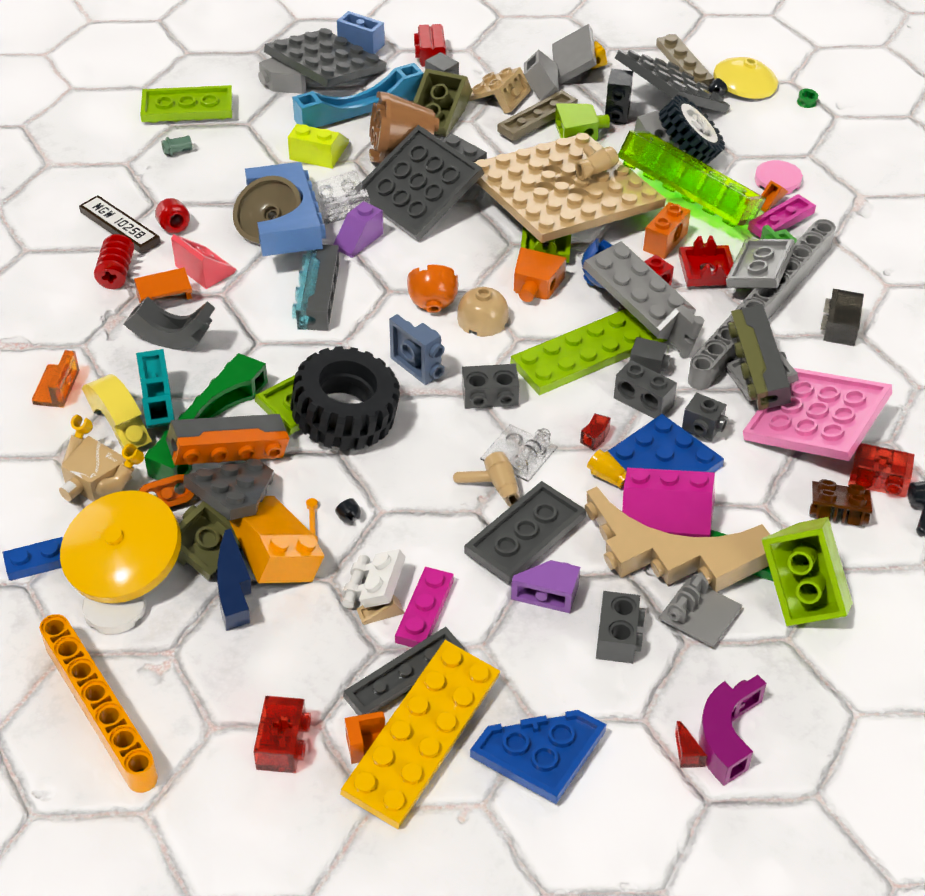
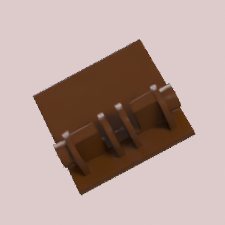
M822 479L819 482L812 481V503L809 515H813L814 519L829 517L830 520L831 510L834 507L832 522H835L838 508L843 509L841 523H845L847 510H849L847 524L861 527L863 524L868 525L870 513L872 514L870 490H866L865 487L857 484H850L848 486L837 485L834 481Z

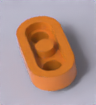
M177 474L144 484L138 490L146 493L155 492L157 497L164 501L168 507L188 502L194 496V493L186 487L182 494H177L174 490L176 484H183L184 474Z

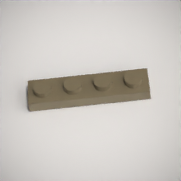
M668 34L657 38L656 46L670 62L680 67V72L685 71L695 77L693 81L696 83L699 81L707 86L710 85L714 77L676 34Z
M561 90L498 123L497 132L511 141H515L554 120L557 103L577 104L578 99Z

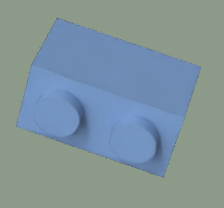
M347 11L337 20V37H344L348 42L361 46L366 52L375 54L385 45L384 22Z

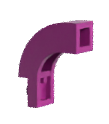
M759 675L754 676L748 681H740L733 689L726 681L722 682L709 695L703 709L699 729V749L706 766L723 786L749 770L753 751L737 735L732 722L762 702L767 683Z

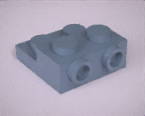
M398 314L389 318L390 358L424 385L440 378L445 371V367L441 364V356L445 351V347L441 344V335L425 323L414 327L411 322L406 321Z

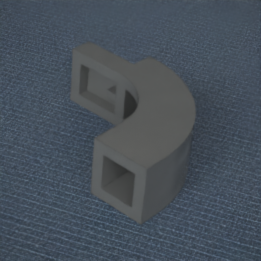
M146 297L134 308L123 325L151 344L177 350L187 349L201 341L210 327L209 325L212 322L210 316L215 307L207 301L194 313L187 316H178L165 311L149 297Z

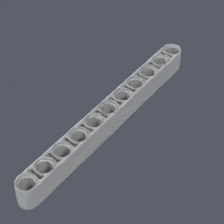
M827 219L816 220L795 243V249L778 288H754L735 310L763 304L769 320L831 249L836 229L835 224ZM731 315L691 358L688 384L692 388L697 390L709 388L726 369L725 364L732 362V359L736 357L734 343H737L736 338L731 339L728 329V323L732 322Z

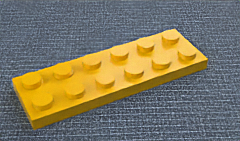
M444 640L341 788L340 795L394 828L399 829L498 679L500 670Z

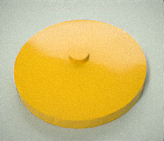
M128 490L105 495L81 510L68 526L60 548L62 570L71 585L81 595L93 601L121 603L136 599L158 586L174 567L181 548L180 526L168 505L152 494Z

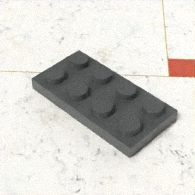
M541 481L464 545V553L510 584L514 575L529 568L585 519L586 510Z

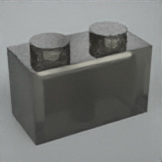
M833 288L831 299H825L823 313L827 314H823L820 330H825L823 341L855 346L860 327L863 293Z

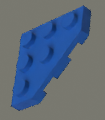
M663 414L608 450L626 471L627 468L716 472L724 463L722 456Z
M580 710L565 712V716L547 719L545 715L522 719L520 724L502 727L501 723L489 725L470 749V757L557 804L605 734L607 724Z

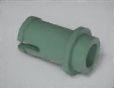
M189 135L174 139L166 137L165 140L161 141L164 154H169V156L175 152L192 150V142Z

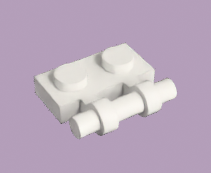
M397 549L375 554L370 564V558L367 555H360L357 562H354L351 567L350 582L344 586L342 605L346 608H353L355 601L358 600L364 608L389 604L406 558L403 552Z

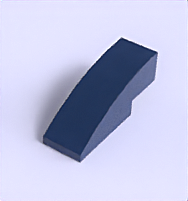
M231 528L224 532L217 563L218 596L226 631L250 623L249 607L244 596L251 594V578Z

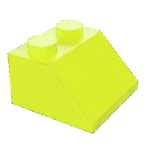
M296 124L288 135L289 160L333 169L348 146L349 139L339 132Z

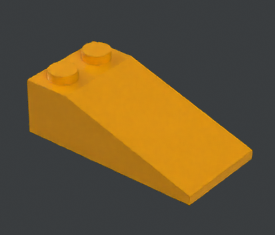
M265 496L263 501L259 502L256 515L229 521L258 583L313 582L324 554L315 536L275 496Z

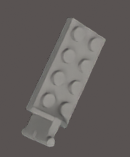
M620 241L585 260L583 269L657 338L669 340L680 351L679 355L682 358L690 356L704 324V318L695 316L696 309L628 246Z

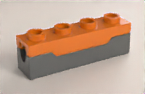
M280 414L171 420L166 442L174 465L246 461L248 459L283 458L290 438Z

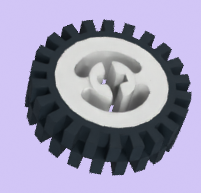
M675 96L659 113L661 125L664 129H667V135L673 137L672 141L674 144H679L678 148L681 151L685 150L688 157L692 156L694 161L707 165L725 149V142L722 141L723 137L719 134V129L714 127V122L708 120L709 116L701 112L702 109L700 107L696 108L695 103L689 102L685 97Z

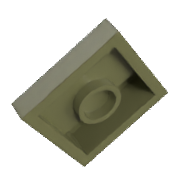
M203 501L197 507L195 505L189 507L182 516L183 520L179 523L181 548L177 561L183 566L188 563L204 578L209 580L217 573L220 545L225 530L231 528L239 550L241 545L229 520Z

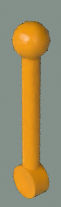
M309 498L306 501V507L309 509V531L318 542V537L315 535V509L318 507V501L315 498Z

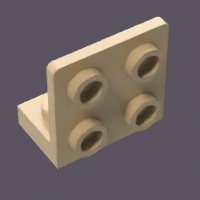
M508 67L498 74L491 72L482 78L483 81L472 88L469 101L495 95L498 104L505 114L511 112L530 93L531 88L521 67L515 69Z

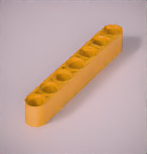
M60 614L47 616L42 620L39 627L47 653L128 787L137 793L150 791L156 785L158 779L150 750L69 621Z

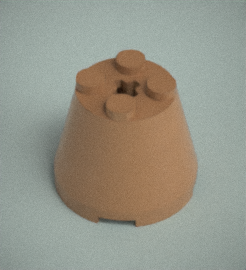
M378 91L377 98H379L378 103H373L370 119L369 137L370 143L373 145V149L369 150L370 161L381 163L417 125H420L434 135V132H438L439 118L435 117L434 111L430 108L388 92Z

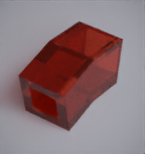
M594 413L590 423L581 430L580 443L593 451L598 448L608 435L611 418Z

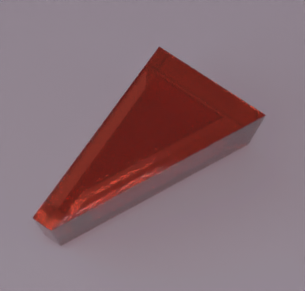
M677 721L675 738L680 768L705 767L706 753L681 721Z

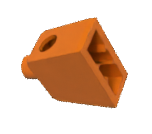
M521 247L514 273V291L519 294L520 299L525 302H531L534 297L544 300L549 299L565 278L566 257Z

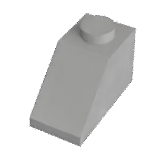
M273 57L259 62V80L271 91L306 93L305 75Z

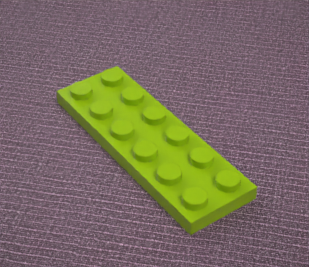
M624 309L511 356L510 364H516L517 372L538 395H542L629 358L636 337L662 343L668 340L657 338L627 309Z

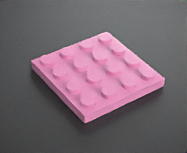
M794 368L798 373L799 380L790 384L791 403L757 410L742 431L743 438L746 441L850 461L892 395V384Z

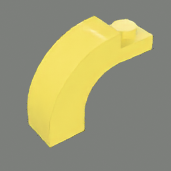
M109 374L83 385L82 390L93 413L100 410L104 414L122 450L129 443L139 449L152 442L140 416L142 413L128 389L115 375Z

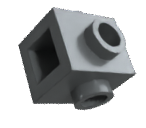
M696 392L684 410L682 428L712 441L718 431L722 433L727 425L728 417L725 416L727 404Z

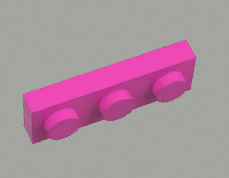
M797 194L749 221L747 230L761 238L763 226L769 225L775 232L788 229L814 214L816 205Z
M425 566L396 631L395 643L414 647L431 636L454 582L453 573Z

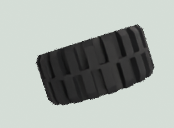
M336 346L333 350L325 348L320 350L319 354L313 353L299 365L298 371L295 373L290 410L292 411L294 422L297 425L299 424L298 428L305 435L309 434V438L316 443L322 442L324 447L331 449L333 446L339 447V450L348 451L349 448L360 450L365 445L370 447L378 443V440L385 438L389 430L392 429L400 397V385L391 368L386 367V363L382 359L374 358L373 354L365 351V353L360 352L358 348L354 347L343 349V346ZM345 393L355 396L363 402L344 403L329 397L328 394Z

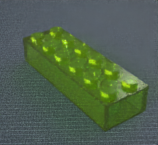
M629 130L618 153V157L624 160L623 165L633 170L637 168L643 171L642 175L652 181L657 179L663 183L662 187L670 192H675L676 190L682 194V199L692 204H695V202L703 206L702 210L713 216L715 214L723 218L722 222L731 227L748 225L749 221L757 217L766 200L762 195L649 131Z

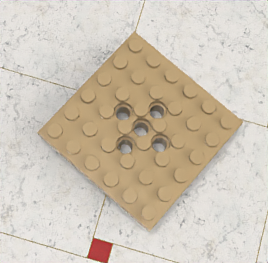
M578 133L568 138H559L553 142L540 143L534 147L518 149L515 152L499 154L496 157L485 160L480 159L474 162L482 167L485 173L476 183L541 243L665 207L666 201L663 195L620 160L607 171L591 175L585 180H579L576 174L575 163L588 157L584 153L583 147L589 144L595 151L604 148L587 133Z

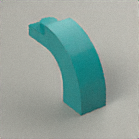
M164 349L138 352L136 357L142 388V403L146 427L154 428L170 425L171 420H175Z

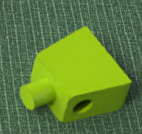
M556 104L555 125L560 138H568L578 133H587L596 141L599 129L610 127L609 115H596L592 104Z

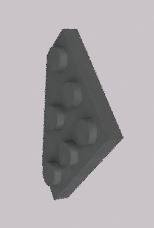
M248 459L244 463L235 465L224 464L220 468L210 470L199 469L195 473L184 475L183 486L231 521L256 515L259 502L263 501L267 494L268 485H271L273 482L274 470L259 459Z

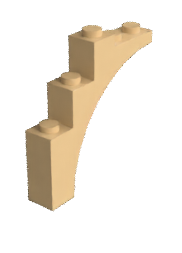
M597 486L586 491L587 504H585V510L591 520L597 521L600 533L606 541L605 562L610 570H616L620 578L650 564L654 574L658 578L662 577L667 586L697 571L698 573L702 572L712 590L718 592L769 566L762 538L770 535V533L763 524L743 532L719 537L674 535L647 527L630 518L614 506Z

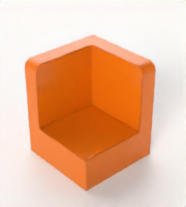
M382 711L344 718L351 764L361 761L384 728L385 716Z

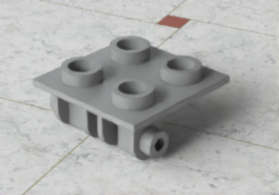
M702 572L694 574L691 579L688 578L658 619L714 647L742 608V604L708 588V580Z

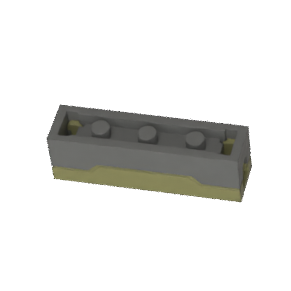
M763 304L731 311L732 322L728 323V329L731 339L736 338L737 343H734L737 359H743V363L740 366L744 380L749 379L750 382L747 385L750 401H756L758 410L791 403L790 384Z

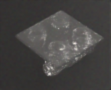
M509 424L480 457V460L484 461L488 455L494 452H504L511 462L515 476L529 482L558 446L550 443L551 433L546 428L538 429L533 435Z

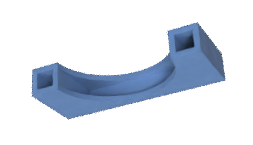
M295 162L245 168L246 185L265 176H280L291 181L297 187L302 197L300 205L290 213L272 220L257 222L262 256L323 249L322 239H326L325 225L322 222L315 192L312 190L308 170L303 169L302 163Z

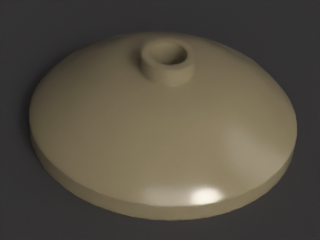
M265 176L251 182L242 190L234 204L233 222L236 230L249 242L260 244L257 222L272 220L273 216L278 218L296 209L302 202L299 190L291 181L280 176Z

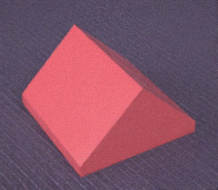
M175 234L172 235L171 241L175 266L177 268L185 267L187 275L205 289L235 273V267L206 246Z

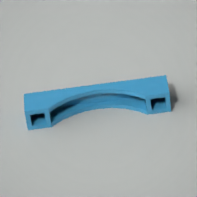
M410 63L394 68L378 84L355 95L330 97L311 91L292 97L294 120L297 124L317 128L365 113H371L373 103H378L379 98H377L378 91L388 92L413 101L424 73L415 63Z

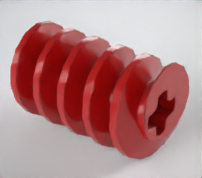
M113 234L104 239L94 270V278L101 286L115 290L124 285L135 249L134 243L130 238L120 234Z

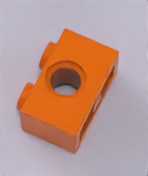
M668 202L646 226L643 251L653 255L656 254L660 258L665 259L688 233L691 210Z

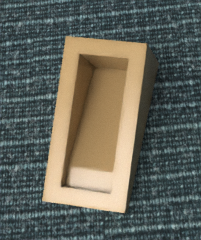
M394 594L389 604L364 608L362 605L357 608L363 625L404 614L401 603Z

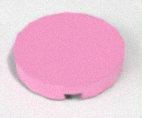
M772 160L764 162L757 167L754 179L758 187L761 185L764 188L772 180L788 191L787 194L793 193L794 189L798 190L800 188L803 175L798 167L789 162Z

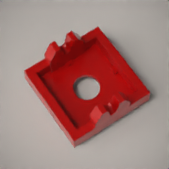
M710 235L706 243H703L702 236H698L693 242V246L679 247L678 255L687 287L727 285L726 278L734 264L729 245H716L715 239Z

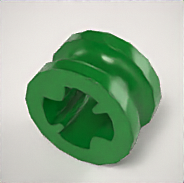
M802 89L799 91L797 104L803 108H813L817 104L816 101L819 95L812 89Z

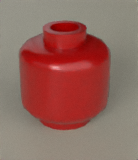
M166 198L156 207L155 218L166 232L179 233L188 226L190 214L180 200Z

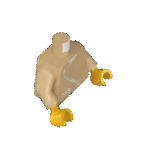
M78 414L74 415L71 419V426L76 432L75 435H71L61 467L65 484L59 488L61 496L67 501H72L81 494L89 500L95 501L105 495L122 491L126 483L132 479L133 465L143 462V452L129 443L124 446L121 455L90 436L84 439V434L91 432L93 424L88 418H85L83 425L80 426L82 417Z

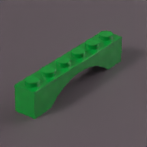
M238 353L231 362L225 365L221 373L211 380L209 386L202 394L195 398L193 404L185 412L181 413L178 420L215 418L233 406L253 400L255 395L260 393L268 383L266 363ZM168 430L164 432L162 438L154 447L147 451L144 457L148 477L156 480L177 474L186 475L193 470L192 465H174L166 442Z

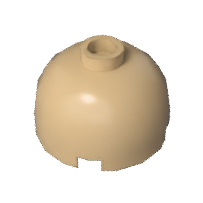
M473 288L467 291L460 299L457 310L458 324L465 332L469 333V330L477 332V336L480 337L498 334L504 330V325L508 324L509 310L507 301L499 291L493 288Z

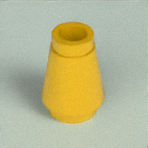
M601 449L596 451L590 458L587 468L591 470L592 475L621 489L624 486L627 471L608 451L604 452Z

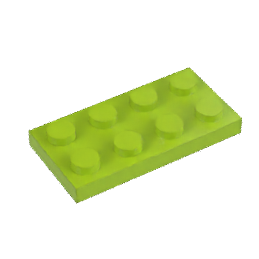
M232 85L142 89L141 122H179L181 120L201 121L204 119L223 120L232 118Z

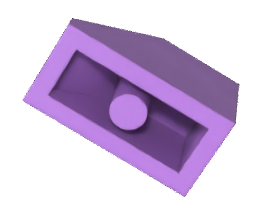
M365 201L348 212L333 245H338L339 252L353 258L383 234V210Z
M550 560L518 573L512 578L511 600L570 613L579 587L581 567Z

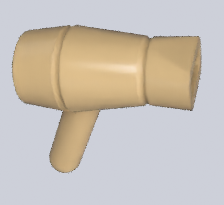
M586 144L583 147V151L588 157L575 163L577 178L585 180L591 175L607 171L615 166L619 161L616 150L609 146L595 151L591 145Z
M494 452L485 458L486 471L454 473L453 480L456 483L492 482L508 506H512L520 499L513 467L504 452Z

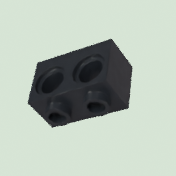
M611 69L605 114L609 115L611 123L627 124L634 71Z

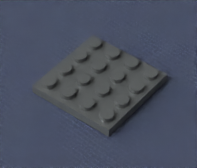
M321 28L314 32H305V34L290 36V38L283 40L277 39L274 42L265 44L264 53L326 88L386 70L387 62L379 59V56L366 52L361 46L348 42L344 37H337L327 28Z
M618 50L615 56L616 60L671 98L682 96L687 98L689 102L695 103L696 106L722 113H727L730 107L728 103L723 101L724 96L714 91L712 93L709 92V86L699 81L697 83L694 82L695 77L685 71L680 72V67L668 61L666 63L659 58L654 60L645 54L640 56L632 50H628V52Z
M417 125L353 192L362 201L383 210L385 218L419 241L485 173L482 167L420 125Z

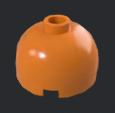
M432 264L427 265V270L419 271L418 267L408 274L407 288L411 300L415 305L428 312L435 313L453 303L458 293V275L455 276L454 270L450 267Z

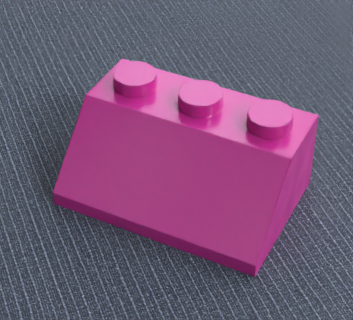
M627 468L623 490L622 512L647 527L669 534L688 537H711L715 503V472Z

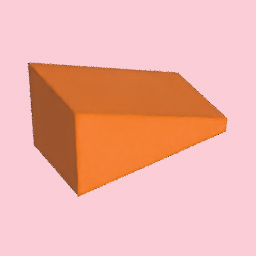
M770 180L754 206L767 212L788 191Z

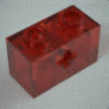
M860 443L853 456L848 485L857 484L868 490L906 497L912 478L915 454Z
M265 696L253 751L256 770L296 773L298 760L303 761L305 757L306 741L302 740L303 733L309 732L311 725V713L306 712L305 699Z

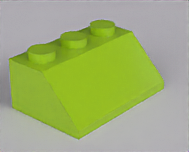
M829 517L799 522L762 538V544L786 626L848 616L853 602Z

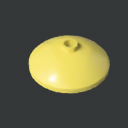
M750 57L727 58L715 66L713 73L714 79L720 78L725 82L728 92L744 98H766L773 95L778 87V79L774 72L762 62Z

